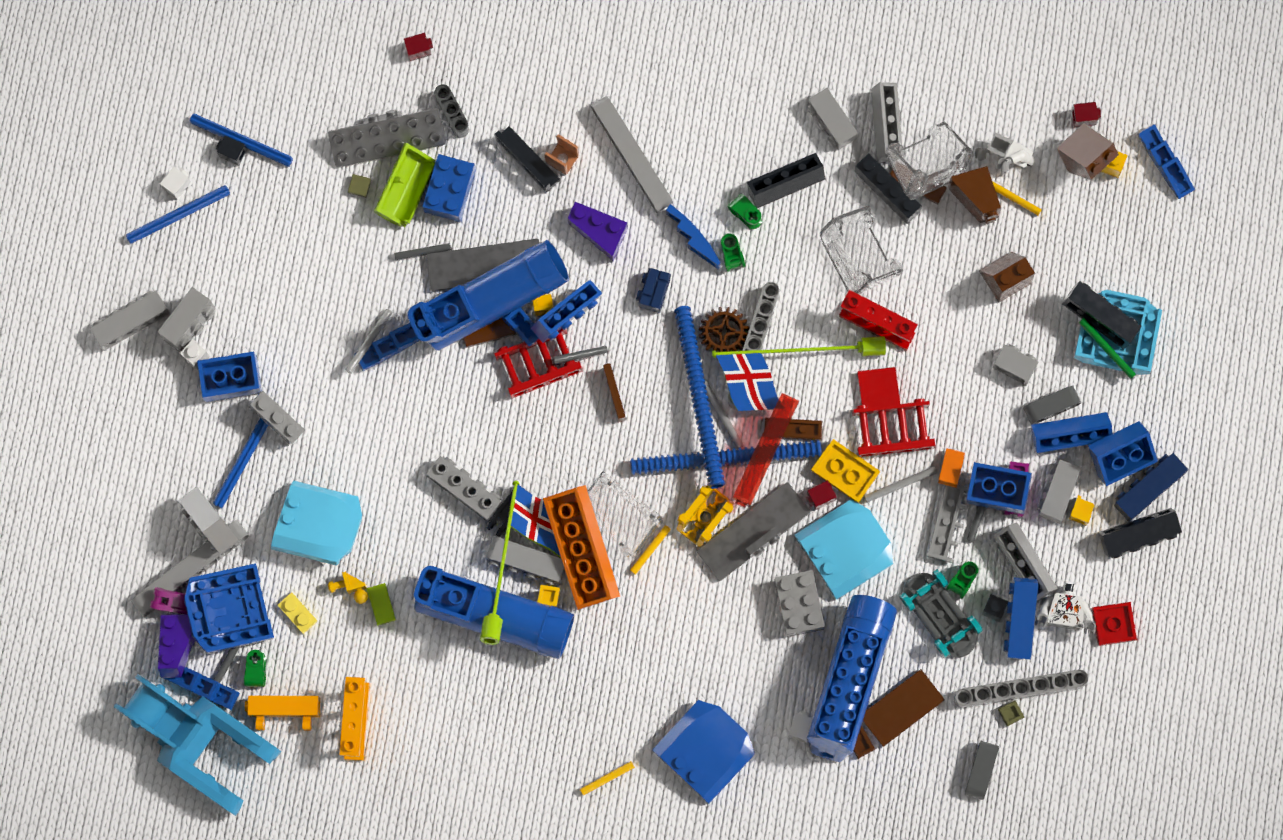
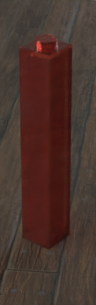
M781 393L734 493L733 500H735L736 505L742 508H746V506L751 507L799 405V400Z

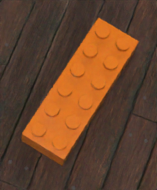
M586 485L543 498L577 610L620 597Z

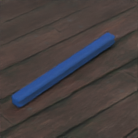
M195 113L190 118V123L222 138L224 136L230 137L245 144L247 149L287 167L292 164V156Z
M224 185L127 233L126 237L129 243L132 244L229 196L230 191Z
M261 418L213 501V504L218 508L222 509L268 427Z

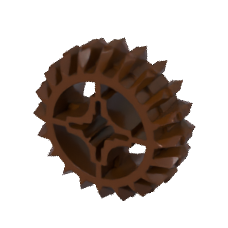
M719 307L718 313L712 309L711 313L713 316L706 313L705 317L707 320L702 319L701 324L704 326L699 327V331L703 332L699 334V338L704 339L701 341V345H707L705 350L707 352L713 349L712 352L714 350L716 352L737 351V348L739 351H742L743 346L741 344H745L746 339L744 338H747L748 333L746 332L750 329L749 326H744L747 324V319L741 320L743 314L740 313L736 316L737 310L734 309L730 313L729 307H726V312H722V307ZM723 319L721 325L710 327L715 321ZM729 320L735 322L739 327L740 331H736V329L731 328L729 326ZM726 324V329L729 333H726L724 340H722V331ZM708 333L713 334V336H717L720 340V344H715L710 339ZM739 337L733 344L725 346L728 339Z

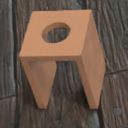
M557 134V146L551 154L545 152V161L548 165L567 175L580 156L579 148L574 143ZM560 154H566L568 161L564 163L557 159Z

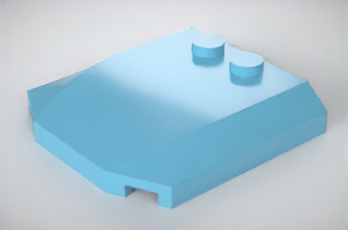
M1111 290L1097 293L1104 296L1112 305L1119 307L1124 314L1134 318L1141 325V328L1132 342L1124 349L1098 330L1096 331L1137 375L1150 374L1162 310L1154 307L1144 297ZM1080 326L1074 358L1082 363L1122 371L1083 327Z
M293 480L274 531L271 550L337 566L340 560L352 551L362 521L358 496Z
M852 499L794 535L825 581L835 600L843 597L893 565L890 540L871 511Z

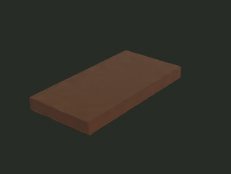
M920 669L866 710L863 722L881 746L884 747L944 702L945 699L922 669Z

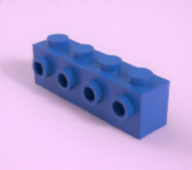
M588 280L539 318L531 327V330L542 343L548 339L552 341L560 334L558 332L560 329L566 330L572 325L571 321L574 318L579 320L585 314L584 311L587 308L589 310L593 309L598 304L596 300L603 293L591 280Z
M1107 412L1031 425L1032 441L1037 453L1089 445L1113 434L1112 423Z
M1014 577L1013 583L1009 584V594L1012 595V600L1007 604V613L1010 614V621H1006L1005 632L1008 633V640H1004L1003 651L1006 652L1007 658L1031 660L1038 592L1037 579Z

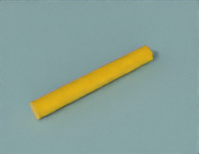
M993 182L997 193L1039 216L1042 209Z
M664 525L632 566L630 571L636 575L670 532L671 529L667 525Z
M632 761L580 788L582 795L584 796L634 769Z

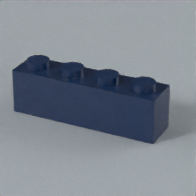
M1174 453L1170 456L1165 454L1158 460L1160 464L1156 468L1151 466L1144 473L1145 477L1141 481L1136 479L1130 485L1131 489L1127 493L1123 491L1115 498L1117 502L1114 504V507L1128 522L1132 521L1187 473L1189 469Z

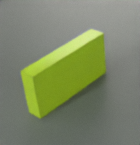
M382 583L366 588L377 626L396 621L386 584Z

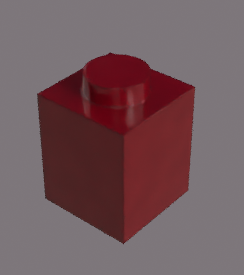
M425 32L404 38L410 61L431 56L430 49L433 48L431 38L426 37Z
M1096 102L1073 104L1072 117L1074 128L1080 127L1083 123L1088 126L1097 125L1098 120L1101 119L1100 107L1097 108Z
M828 480L807 490L808 496H806V500L809 506H813L815 510L837 499Z

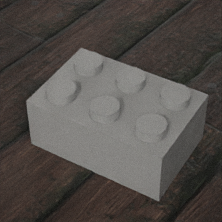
M191 287L158 330V334L163 341L178 352H181L195 335L198 336L202 332L204 323L212 319L216 308L209 298Z
M197 486L178 500L183 506L180 510L186 518L191 517L188 519L189 522L197 529L196 531L202 539L205 540L207 538L205 542L211 550L216 549L221 554L238 541V538Z
M813 570L775 577L774 582L786 637L824 630L825 625Z

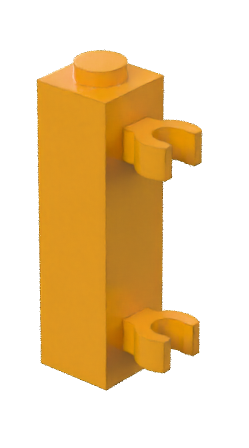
M248 696V701L245 700V712H248L249 717H256L255 728L257 730H265V717H303L302 729L304 731H312V717H320L321 698L319 696Z

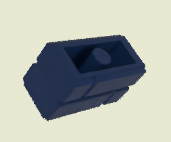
M649 268L648 273L644 272L641 281L644 286L642 290L638 291L636 301H639L638 307L661 313L671 280L670 273Z

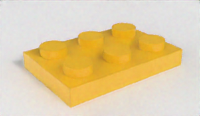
M832 439L811 469L814 474L825 481L828 480L830 485L857 503L861 501L881 472L834 439Z

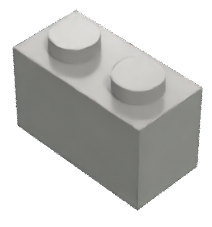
M1004 344L993 365V369L1027 386L1039 362L1036 361L1034 356L1028 353L1024 355L1019 352L1017 347Z

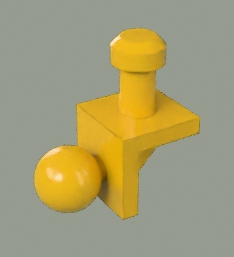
M346 571L342 572L344 580L328 582V589L331 593L346 587L348 594L354 593V600L358 604H363L368 600V594L364 590L367 588L365 582L351 576Z

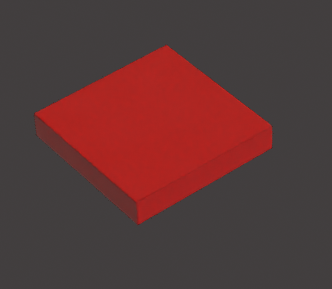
M896 367L857 372L861 405H867L869 408L900 404Z
M1131 602L1092 607L1098 646L1137 641Z

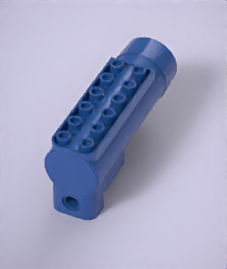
M545 240L462 286L458 285L426 303H417L409 309L408 319L417 338L428 342L433 349L440 351L533 300L552 292L568 282L569 275L555 247L550 241Z
M427 566L421 571L414 591L415 612L481 633L484 616L493 612L496 588L445 572L443 569L434 566ZM500 590L496 612L503 620L500 640L534 651L537 654L560 660L572 629L575 614L552 605L542 604Z
M854 595L850 600L807 735L810 751L816 756L841 762L854 751L897 614V609L884 600L868 595Z

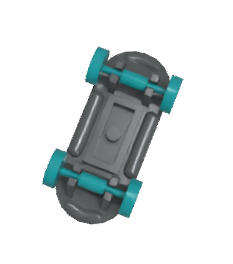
M936 569L932 572L933 575L917 573L911 576L906 581L903 593L899 597L910 612L914 611L935 641L933 643L939 653L944 658L947 656L961 658L970 654L976 645V633L979 634L983 629L972 615L966 618L944 587L948 585V582L943 574Z

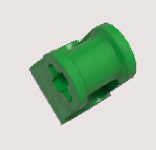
M739 194L727 206L728 209L749 229L759 228L762 223L760 210L744 194ZM750 217H752V218L757 217V220L755 221L754 219H752V220L750 221Z
M731 233L725 234L721 239V249L727 272L741 266L745 268L744 256L737 237ZM732 240L735 245L729 248L725 246L724 242Z
M971 561L965 562L957 574L954 575L946 590L953 591L960 596V599H963L978 574V566ZM965 567H972L975 573L972 576L966 575L964 573Z
M251 650L247 654L244 675L245 687H265L266 656L259 650ZM256 654L261 658L257 661V664L252 661Z

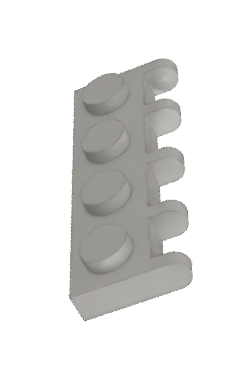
M945 485L927 557L954 563L955 559L947 556L950 545L958 547L959 544L956 541H952L955 527L963 528L964 524L956 521L959 510L968 509V505L961 504L964 492L968 493L969 488L957 485V488Z

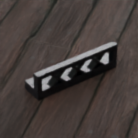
M510 126L502 133L499 130L495 133L496 141L546 193L560 182V178Z

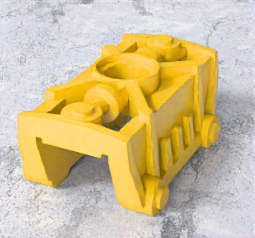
M708 485L700 488L699 496L685 514L679 515L677 520L679 521L677 531L698 547H701L704 542L710 541L713 530L726 513H731L734 508L732 500L717 489L709 488ZM714 491L716 493L715 502L713 505L710 503L707 507L706 500ZM727 501L722 507V509L719 512H716V506ZM703 512H708L711 514V519L708 522H703L700 519V515ZM696 521L693 530H689L686 533L683 532L689 522ZM705 526L704 532L700 535L698 541L696 542V532L698 530H702Z

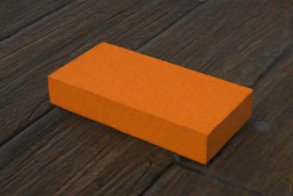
M946 448L938 480L939 484L957 488L965 456L964 452Z

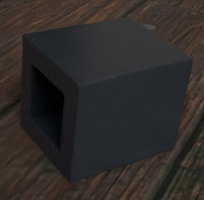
M224 136L223 140L220 139L216 146L217 154L220 158L240 166L248 150L245 144L227 136Z
M990 594L982 615L1000 622L1009 601Z

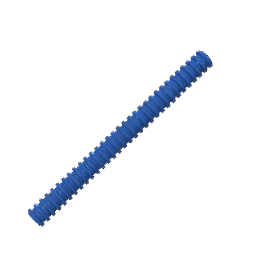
M679 306L674 310V313L676 314L675 319H677L676 324L679 325L677 329L679 330V336H681L679 339L681 347H683L682 352L684 353L683 358H685L684 363L686 364L685 369H687L688 385L691 386L689 390L692 392L690 395L692 403H694L693 408L695 409L694 414H696L697 430L700 431L698 436L700 437V446L703 448L701 451L704 454L703 459H705L704 465H706L707 481L710 482L708 487L716 489L723 487L725 481L723 480L724 475H722L720 453L717 452L719 448L716 446L717 441L716 435H714L713 419L710 418L712 413H710L711 408L708 407L710 403L707 401L709 398L707 390H705L706 385L704 384L705 379H703L702 363L699 362L701 358L699 357V351H697L699 347L697 346V340H695L696 335L694 334L695 329H693V318H691V307Z
M811 440L810 443H807V441H804V443L798 442V444H795V442L792 444L786 443V445L781 443L780 446L777 444L771 446L770 444L768 447L763 445L756 448L751 446L749 449L747 447L745 449L740 447L739 450L733 448V450L727 449V451L721 449L719 451L722 466H725V464H728V466H731V464L737 465V463L743 465L744 462L746 464H749V462L754 464L755 461L761 463V461L767 462V460L773 462L775 459L776 461H779V459L784 461L785 458H788V460H791V458L795 460L797 457H800V459H803V457L809 458V456L815 458L816 455L818 457L822 455L821 442L819 440H816V442ZM691 452V454L685 453V455L679 453L678 456L676 454H673V456L668 454L667 457L661 455V457L655 456V458L649 456L647 459L646 457H643V459L637 457V460L631 458V474L635 475V473L641 475L642 472L644 474H647V472L652 474L653 471L659 473V471L665 472V470L671 472L673 469L674 471H677V469L682 471L683 468L689 470V468L695 469V467L701 469L703 466L705 468L704 454L700 452L694 454Z

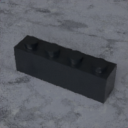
M813 153L748 181L749 196L755 207L760 208L825 180L824 166L817 154Z
M869 153L855 165L854 172L906 224L921 212L922 205Z
M1081 281L1071 289L1062 305L1081 319L1085 318L1092 327L1122 349L1132 342L1141 328V325L1134 318L1124 314L1119 307L1109 303L1104 296L1097 294L1088 284Z
M1168 508L1098 533L1105 555L1109 558H1118L1124 552L1139 551L1142 546L1156 545L1165 538L1166 540L1174 539L1177 537V534L1182 533L1176 511Z

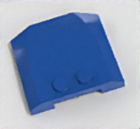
M256 563L189 578L184 598L192 636L207 654L274 639L260 587Z
M697 700L652 749L665 764L674 770L708 804L755 755L748 733L720 706Z

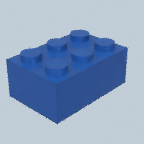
M438 154L422 206L424 213L461 222L476 172L475 163Z
M254 351L197 361L202 398L205 402L259 394L262 391L258 360Z
M1140 421L1088 445L1096 473L1106 486L1158 462L1149 431Z
M974 462L967 504L1025 514L1032 473Z

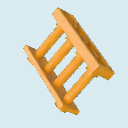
M345 678L339 754L344 756V760L364 761L370 683L365 682L366 678Z

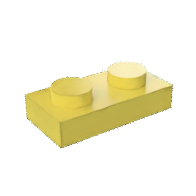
M292 592L278 604L279 608L303 634L318 622Z

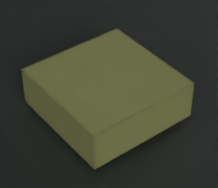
M353 174L348 193L367 198L372 181L371 178Z
M1016 700L998 709L1007 727L1025 718Z

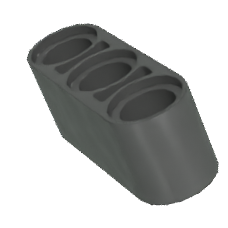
M445 84L438 85L434 91L435 98L453 134L459 138L467 136L469 133L467 119L451 89ZM441 92H447L448 96L446 98H440L439 94ZM450 108L457 110L454 114L447 113ZM458 124H464L465 128L463 130H457L456 126Z
M1072 385L1024 406L1023 409L1030 424L1033 425L1080 405L1081 401Z
M980 740L964 795L984 800L999 751L998 745Z

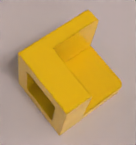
M546 294L533 300L535 316H543L553 308L551 294Z
M1078 495L1069 520L1087 526L1094 504L1081 499L1082 496Z
M541 585L537 602L557 607L560 588Z

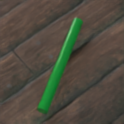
M1085 318L1078 322L1130 379L1136 375Z

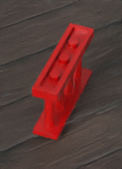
M851 290L848 291L840 306L842 308L839 314L840 318L878 337L884 336L886 341L905 351L908 350L916 334L917 323Z
M560 329L558 331L560 334L556 337L562 355L568 354L569 350L563 337L568 332L567 329ZM540 339L530 347L525 342L509 348L508 346L501 347L494 353L496 361L503 360L511 380V387L508 388L511 399L583 372L580 361L575 362V360L565 362L562 368L557 369V367H554L547 346ZM537 345L547 367V373L541 376L536 373L527 350ZM519 352L530 376L529 380L523 383L518 380L510 359L511 355Z
M924 398L913 400V403L869 408L867 405L856 406V409L852 411V416H859L863 443L861 447L857 448V455L859 457L934 449L936 446L935 438L930 439V436H927L924 408H929L930 401H925ZM916 409L920 434L917 441H911L908 438L905 410ZM897 411L901 437L899 443L889 441L886 412ZM878 413L882 442H880V445H872L870 443L867 415Z

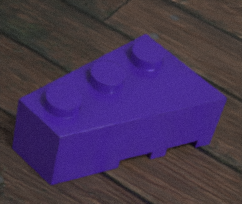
M574 202L568 216V224L614 262L628 230V222L578 202Z
M187 614L161 615L158 671L161 678H181L189 659V653L196 640L192 636Z

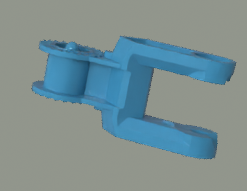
M137 673L135 678L141 682V685L124 708L117 703L114 705V708L131 719L132 727L138 728L141 726L159 738L157 743L162 746L157 759L159 763L236 816L244 800L218 783L209 773L205 774L195 767L194 764L219 729L229 735L232 741L238 745H243L268 764L274 761L282 751L202 696L192 706L186 702L182 706V704L165 693L163 685L158 684L155 686Z

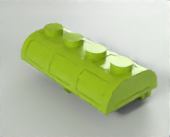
M404 143L374 209V213L400 227H406L407 224H410L433 173L436 163L435 159L412 145Z

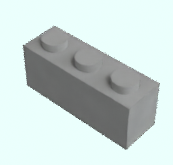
M828 88L808 99L807 109L812 116H816L819 128L822 131H826L829 135L827 138L833 147L836 146L840 150L858 138V132Z
M261 391L248 405L254 413L289 445L293 444L305 431L298 422L264 391Z
M1061 459L1057 464H1053L1050 472L1053 477L1051 482L1047 481L1043 492H1046L1044 500L1040 499L1037 510H1040L1038 516L1059 524L1062 522L1082 467Z

